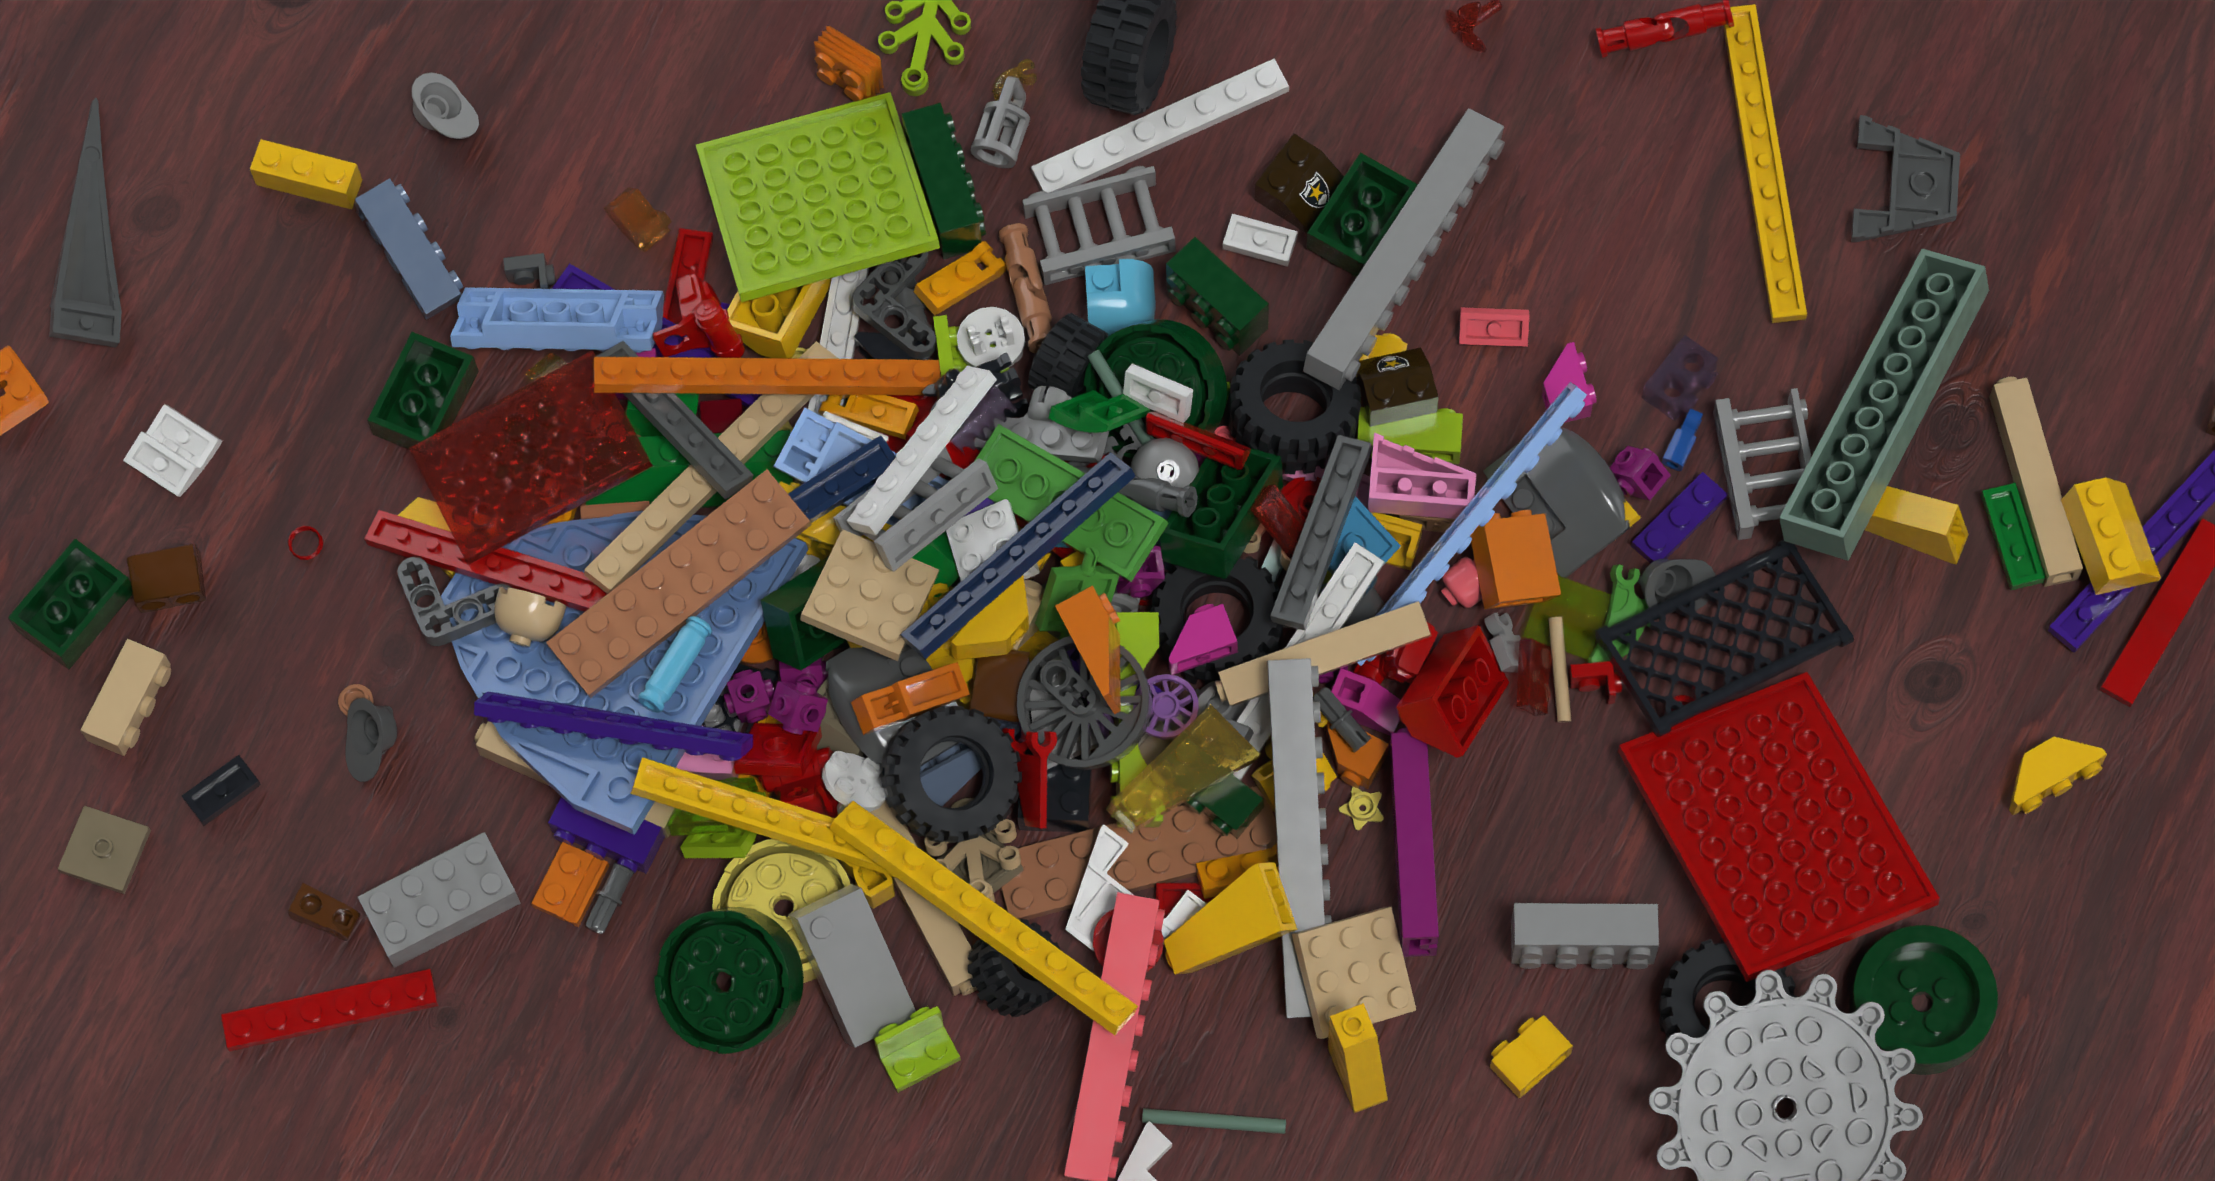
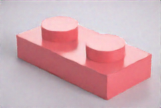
M1461 307L1459 344L1528 347L1529 310Z

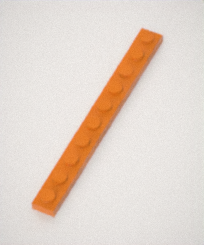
M594 357V393L923 395L922 391L926 386L936 383L940 378L939 360Z

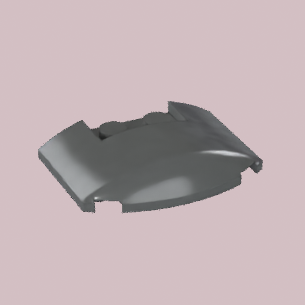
M1560 427L1562 433L1551 446L1547 444L1538 454L1540 457L1538 463L1530 472H1523L1515 481L1517 483L1516 489L1504 501L1513 513L1521 510H1531L1532 515L1545 513L1556 570L1562 579H1565L1629 530L1630 523L1629 520L1625 521L1624 503L1626 501L1624 494L1606 461L1578 434ZM1517 445L1483 470L1488 480Z
M908 644L905 645L898 661L865 647H849L826 661L828 691L837 717L856 746L877 765L879 763L882 764L884 756L888 755L890 750L888 745L892 738L898 735L899 729L916 717L863 735L851 702L861 695L933 670L926 659ZM955 701L942 707L946 708L958 705ZM947 741L935 745L926 753L921 766L959 742Z

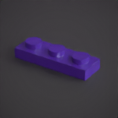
M1702 472L1632 541L1631 547L1650 564L1658 559H1667L1727 499L1728 494Z

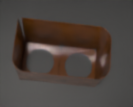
M193 544L132 555L127 558L134 601L141 613L206 601L201 553L196 544V556L194 555Z
M1010 650L1007 655L977 658L969 710L976 709L982 711L988 719L994 718L996 721L1019 725L1017 694L1022 676L1027 669V663H1029L1030 657L1028 656L1030 652Z

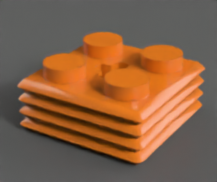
M826 26V31H822V36H818V41H814L816 53L814 60L817 63L818 71L816 74L819 79L831 86L834 83L844 89V93L853 101L874 97L876 93H880L879 88H884L880 56L835 28Z
M6 346L1 349L0 389H4L6 393L0 397V436L49 403L46 395L12 347Z

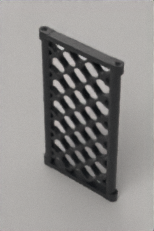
M1784 539L1777 542L1776 547L1611 627L1605 625L1594 631L1596 641L1606 653L1657 737L1671 732V727L1838 645L1844 647L1854 642L1851 631L1837 613L1798 552L1795 544L1786 542ZM1783 558H1789L1799 575L1783 569ZM1764 568L1767 572L1772 573L1775 576L1773 588L1768 589L1756 585L1753 581L1754 572ZM1780 577L1798 582L1799 587L1796 596L1784 594L1777 590ZM1735 582L1736 585L1746 590L1744 602L1738 603L1726 599L1724 587ZM1804 584L1817 603L1804 600L1801 597ZM1751 591L1769 596L1770 601L1767 610L1751 607L1748 604ZM1706 597L1708 600L1715 602L1717 605L1715 616L1708 617L1698 614L1695 611V601ZM1775 598L1793 604L1791 617H1784L1772 612V604ZM1726 605L1740 611L1741 615L1738 624H1731L1719 619L1721 606ZM1802 605L1816 610L1815 624L1811 625L1798 621L1795 618L1797 606ZM1677 611L1680 615L1685 616L1688 620L1685 631L1681 632L1668 628L1665 624V615ZM1748 612L1763 617L1762 631L1758 632L1745 628L1742 625L1744 614ZM1821 613H1824L1835 632L1830 633L1828 630L1820 627ZM1699 620L1710 624L1711 632L1709 638L1704 639L1690 634L1691 621ZM1775 620L1785 623L1788 626L1786 638L1781 639L1768 635L1766 632L1768 621ZM1645 625L1658 633L1656 645L1650 646L1636 640V630ZM1716 627L1729 629L1735 633L1732 646L1720 644L1713 640ZM1792 627L1810 631L1812 634L1811 644L1801 648L1800 645L1790 640ZM1663 634L1672 635L1682 640L1679 653L1663 650L1660 647ZM1740 634L1758 639L1759 644L1756 653L1740 650L1737 647ZM1617 639L1620 643L1628 646L1629 650L1626 660L1622 659L1612 641ZM1687 641L1705 646L1706 651L1703 660H1696L1684 655L1683 651ZM1768 641L1782 647V658L1772 662L1770 659L1762 656L1760 652L1762 643ZM1638 648L1652 654L1650 667L1646 668L1633 664L1630 661L1632 649ZM1711 648L1725 651L1729 654L1727 667L1723 668L1708 662L1707 657ZM1661 655L1674 659L1676 661L1674 674L1669 675L1656 671L1654 669L1656 656ZM1738 655L1752 660L1753 672L1742 676L1740 673L1732 670L1733 656ZM1680 663L1691 664L1700 669L1697 682L1685 680L1678 676ZM1630 670L1646 675L1647 679L1644 689H1641ZM1704 670H1711L1722 674L1724 686L1713 691L1710 687L1703 685L1702 677ZM1657 677L1670 683L1668 696L1651 693L1648 690L1650 678ZM1680 684L1694 690V701L1683 705L1681 702L1673 699L1674 685ZM1648 699L1664 704V716L1659 718Z

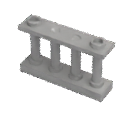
M1144 166L1133 167L1124 174L1050 193L1045 191L1036 192L1027 199L1022 200L1025 219L1037 216L1048 256L1040 260L1044 285L1085 275V266L1119 264V259L1141 261L1176 252L1172 226L1167 228L1159 226L1148 187L1156 185L1154 166L1147 168ZM1135 191L1146 231L1144 234L1131 237L1126 235L1115 196ZM1102 199L1113 240L1109 243L1097 245L1093 243L1082 204ZM1069 208L1080 248L1078 251L1065 254L1060 251L1050 212Z
M1798 388L1790 390L1788 405L1738 412L1737 409H1731L1729 398L1715 401L1713 415L1738 540L1752 538L1754 526H1758L1759 522L1779 519L1786 504L1757 508L1756 505L1750 506L1748 494L1752 493L1754 489L1798 483L1811 459L1804 420L1808 419L1806 400H1800ZM1791 418L1794 437L1747 444L1737 440L1736 430L1740 429L1741 425ZM1795 450L1798 452L1801 469L1750 476V473H1744L1742 462L1746 461L1747 457Z
M945 446L901 504L915 493L926 500L914 510H910L900 504L892 515L900 521L887 531L881 529L877 535L853 530L847 522L857 504L864 499L871 488L833 518L840 533L843 529L860 537L865 535L872 539L885 567L894 572L994 493L998 487L987 462L978 458L967 468L963 469L952 462ZM941 473L952 478L939 490L928 485L929 482Z

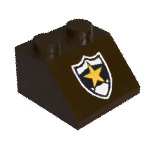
M1294 133L1256 182L1255 201L1307 234L1344 176L1320 149Z
M1421 347L1358 361L1361 364L1356 375L1370 427L1437 412L1439 397L1431 366Z

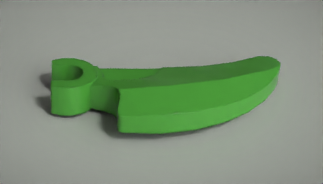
M1613 565L1611 568L1610 577L1613 582L1609 611L1605 621V625L1608 627L1649 608L1645 599L1638 598L1634 592V585L1640 577L1639 569H1630L1628 578L1625 580L1622 577L1623 565ZM1645 626L1636 630L1637 641L1642 635ZM1617 639L1612 641L1622 658L1628 654L1629 649L1627 645L1620 643ZM1597 643L1588 659V663L1610 661L1604 650Z

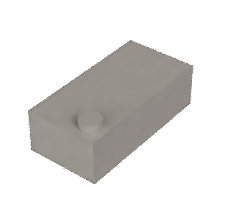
M850 884L788 914L845 1043L855 1048L878 1037V1032L884 1027L893 1023H897L899 1026L911 1020L910 1016L916 1011L861 887Z

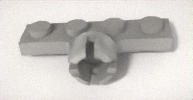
M1039 386L1033 391L1028 412L1024 417L1010 418L982 415L973 446L981 451L997 425L1000 424L1061 460L1099 463L1103 457L1109 431L1099 433L1083 432L1052 421L1048 418L1051 406L1072 399V397L1068 396L1065 391L1055 387H1049L1047 393L1044 394L1046 386Z

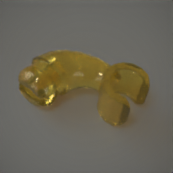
M1025 59L1017 67L1006 70L996 78L992 90L995 101H999L1008 76L1019 78L1026 85L1036 82V74H1023L1025 70L1035 68L1033 61Z

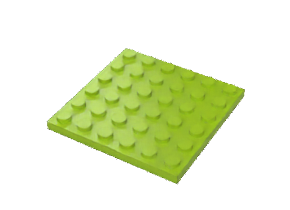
M891 92L696 145L741 302L940 248L937 233Z

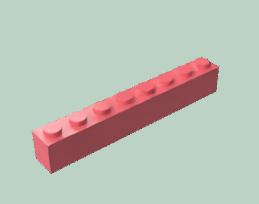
M1117 892L1101 980L1138 1005L1132 1018L1116 1035H1113L1093 1020L1064 1177L1083 1181H1108V1177H1116L1119 1157L1112 1155L1115 1142L1122 1143L1126 1122L1119 1121L1121 1107H1129L1132 1086L1126 1085L1128 1071L1135 1072L1139 1051L1132 1050L1134 1037H1142L1145 1015H1140L1139 1010L1141 1000L1148 1001L1152 980L1145 978L1148 965L1155 966L1159 945L1152 944L1154 930H1162L1165 910L1158 909L1160 900Z

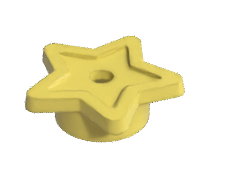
M1352 787L1350 801L1339 807V811L1344 815L1352 817L1357 831L1361 830L1368 821L1382 822L1384 817L1377 808L1382 794L1380 792L1370 794L1362 792L1359 788ZM1364 805L1366 807V810L1361 811L1359 809L1360 806Z

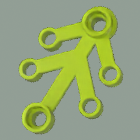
M952 0L891 1L885 7L886 19L892 24H899L905 19L906 14L924 5L921 16L895 32L885 31L881 33L878 38L880 50L885 54H892L897 51L901 44L917 35L911 66L901 76L902 88L910 96H920L928 89V75L924 68L931 37L934 38L944 52L947 63L958 65L964 60L963 46L958 42H953L936 19L939 6L951 21V29L955 34L964 35L970 31L971 20L969 15L965 12H960ZM893 9H899L901 11V13L897 16H892L889 14L890 11ZM958 20H964L967 22V24L963 27H958L955 25V23ZM886 39H892L894 40V44L891 46H885L883 45V41ZM952 50H957L960 52V54L957 57H951L948 55V53ZM912 75H919L921 77L917 82L909 80V77Z

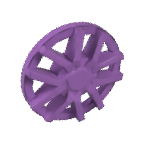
M1162 674L1149 678L1148 682L1153 698L1150 716L1152 721L1145 731L1147 735L1166 740L1187 733L1195 723L1199 711L1198 697L1194 688L1186 680L1175 675ZM1162 681L1165 692L1157 694L1153 684ZM1167 681L1175 682L1179 686L1172 692H1169ZM1141 686L1136 691L1135 696L1142 695ZM1185 689L1190 693L1189 696L1181 700L1177 698ZM1193 701L1192 713L1183 708ZM1178 714L1189 718L1185 725L1176 718ZM1159 720L1165 722L1163 732L1154 730ZM1170 722L1179 728L1168 732Z

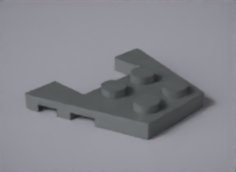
M1860 115L1857 149L1892 152L1889 211L1854 209L1851 242L1870 240L1955 221L1957 216L1960 153L1921 137L1915 139L1900 133L1898 128L1890 125L1885 127L1873 122V118Z

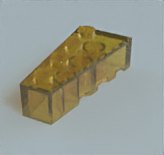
M1210 704L1109 803L1106 810L1132 834L1170 812L1175 807L1196 797L1206 789L1227 779L1237 771L1251 765L1261 754Z

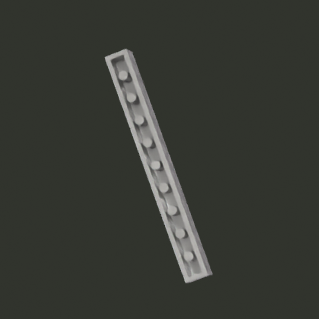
M1468 108L1307 352L1303 372L1337 390L1341 389L1346 379L1349 381L1354 379L1360 368L1361 363L1358 362L1363 354L1368 356L1377 341L1376 333L1379 329L1382 331L1386 330L1393 317V312H1391L1395 304L1401 306L1410 289L1407 287L1411 280L1417 281L1420 278L1426 265L1424 263L1427 255L1431 257L1435 255L1442 241L1439 238L1442 232H1449L1452 229L1458 216L1456 211L1459 206L1463 208L1467 206L1474 191L1471 188L1475 182L1481 184L1489 170V165L1487 164L1490 159L1496 160L1505 145V142L1501 140L1504 130L1503 125Z
M1311 658L1268 660L1278 873L1298 929L1282 936L1286 1018L1312 1017L1292 934L1332 923L1331 915H1324V901H1330L1329 879L1322 880V865H1328V846L1320 842V830L1327 829L1326 809L1319 808L1318 794H1325L1324 773H1317L1316 758H1323L1322 737H1315L1314 723H1321L1320 701H1313L1312 687H1319L1318 666H1311Z

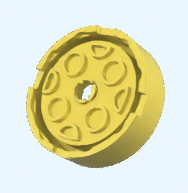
M775 839L758 842L752 845L745 858H733L726 866L725 872L714 891L712 910L725 907H744L759 911L776 921L788 933L798 950L803 967V983L816 979L815 973L790 917L776 914L774 906L778 901L786 899L794 904L792 912L797 911L850 885V880L842 865L835 858Z

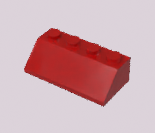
M1476 625L1444 634L1396 706L1401 722L1406 725L1412 737L1456 758L1462 757L1509 684L1505 673L1501 672L1496 656L1480 626Z

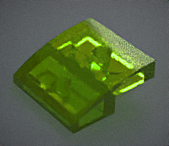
M1558 576L1561 595L1548 602L1534 604L1523 637L1551 646L1548 618L1562 617L1565 652L1588 660L1596 643L1594 631L1603 625L1610 606L1611 594Z

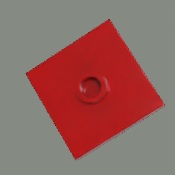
M754 723L749 734H753V748L741 759L734 762L735 774L803 777L822 738L821 726L818 732L804 730L803 734L799 735L784 730L782 728L783 724Z

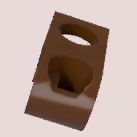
M303 882L288 909L290 919L301 924L305 923L320 931L324 930L330 935L346 941L349 939L360 917V913L352 907Z

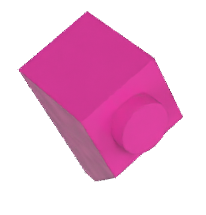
M1213 604L1201 606L1194 611V614L1189 616L1169 656L1171 676L1238 653V641L1223 604L1215 607Z

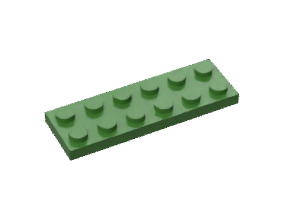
M1000 424L997 425L975 461L979 458L987 462L998 487L987 498L994 503L1007 499L1011 503L1014 515L1028 523L1085 475L1084 472ZM1117 492L1061 542L1085 555L1086 548L1089 547L1090 550L1091 547L1096 548L1100 552L1097 560L1098 564L1132 582L1169 523L1161 516Z

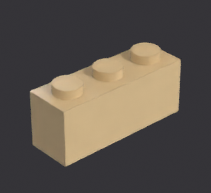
M130 639L126 640L80 730L87 741L122 756H125L128 748L135 746L140 735L139 727L144 717H149L155 707L156 699L154 697L159 687H164L171 675V664L165 654Z

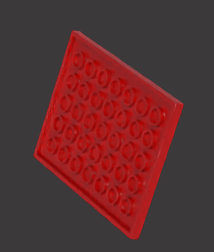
M1808 672L1702 712L1671 727V732L1661 737H1657L1654 732L1619 745V755L1746 982L1756 979L1757 975L1762 971H1776L1939 904L1940 897Z

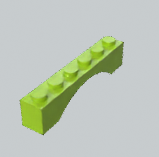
M1116 612L1120 619V622L1115 624L1120 634V645L1136 658L1144 670L1159 648V612ZM1131 664L1120 673V681L1136 674ZM1137 685L1120 692V695L1135 696ZM1134 705L1121 706V712L1130 714ZM1115 718V726L1117 727L1123 720ZM1137 744L1129 754L1110 765V782H1116V796H1111L1110 814L1111 817H1117V827H1159L1163 822L1162 785L1149 770Z

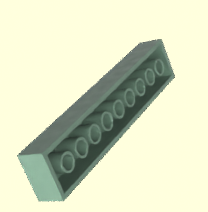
M1921 249L1779 517L1784 541L1849 561L1989 292L1985 266Z

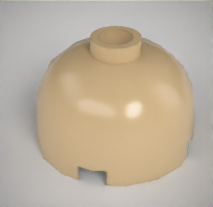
M499 587L494 613L496 623L500 629L511 635L509 642L530 647L531 641L543 642L550 639L558 631L563 621L566 605L555 601L554 606L546 604V597L515 588L508 587V590L503 587Z

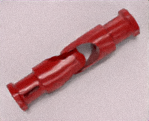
M1722 0V2L1701 6L1699 3L1660 13L1654 18L1646 17L1624 21L1622 26L1602 30L1599 27L1596 28L1602 58L1608 56V53L1627 48L1633 51L1646 48L1658 41L1669 42L1704 34L1707 32V29L1723 25L1733 27L1734 22L1729 0ZM1671 18L1684 19L1686 21L1685 27L1674 33Z

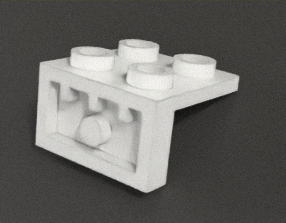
M1007 499L962 517L946 530L960 580H964L1019 532L1011 503ZM1037 563L1023 574L1024 580L1040 573Z

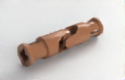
M1016 223L1003 227L999 231V239L1006 249L1005 262L1016 297L1020 319L1029 335V351L1037 353L1051 330L1050 322L1052 316L1043 290L1035 253L1028 244V228L1024 224Z

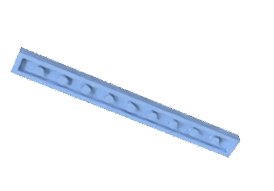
M1572 382L1565 387L1375 616L1418 601L1421 603L1427 595L1425 589L1433 580L1438 581L1445 575L1450 567L1448 564L1449 560L1456 552L1461 554L1472 541L1470 535L1478 526H1485L1495 513L1493 510L1494 506L1501 498L1506 500L1517 487L1515 481L1523 472H1530L1540 459L1538 456L1539 452L1546 444L1551 446L1562 433L1560 427L1569 417L1573 419L1580 413L1585 405L1583 400L1587 396L1586 393ZM1376 656L1357 663L1362 666L1366 660L1371 662Z

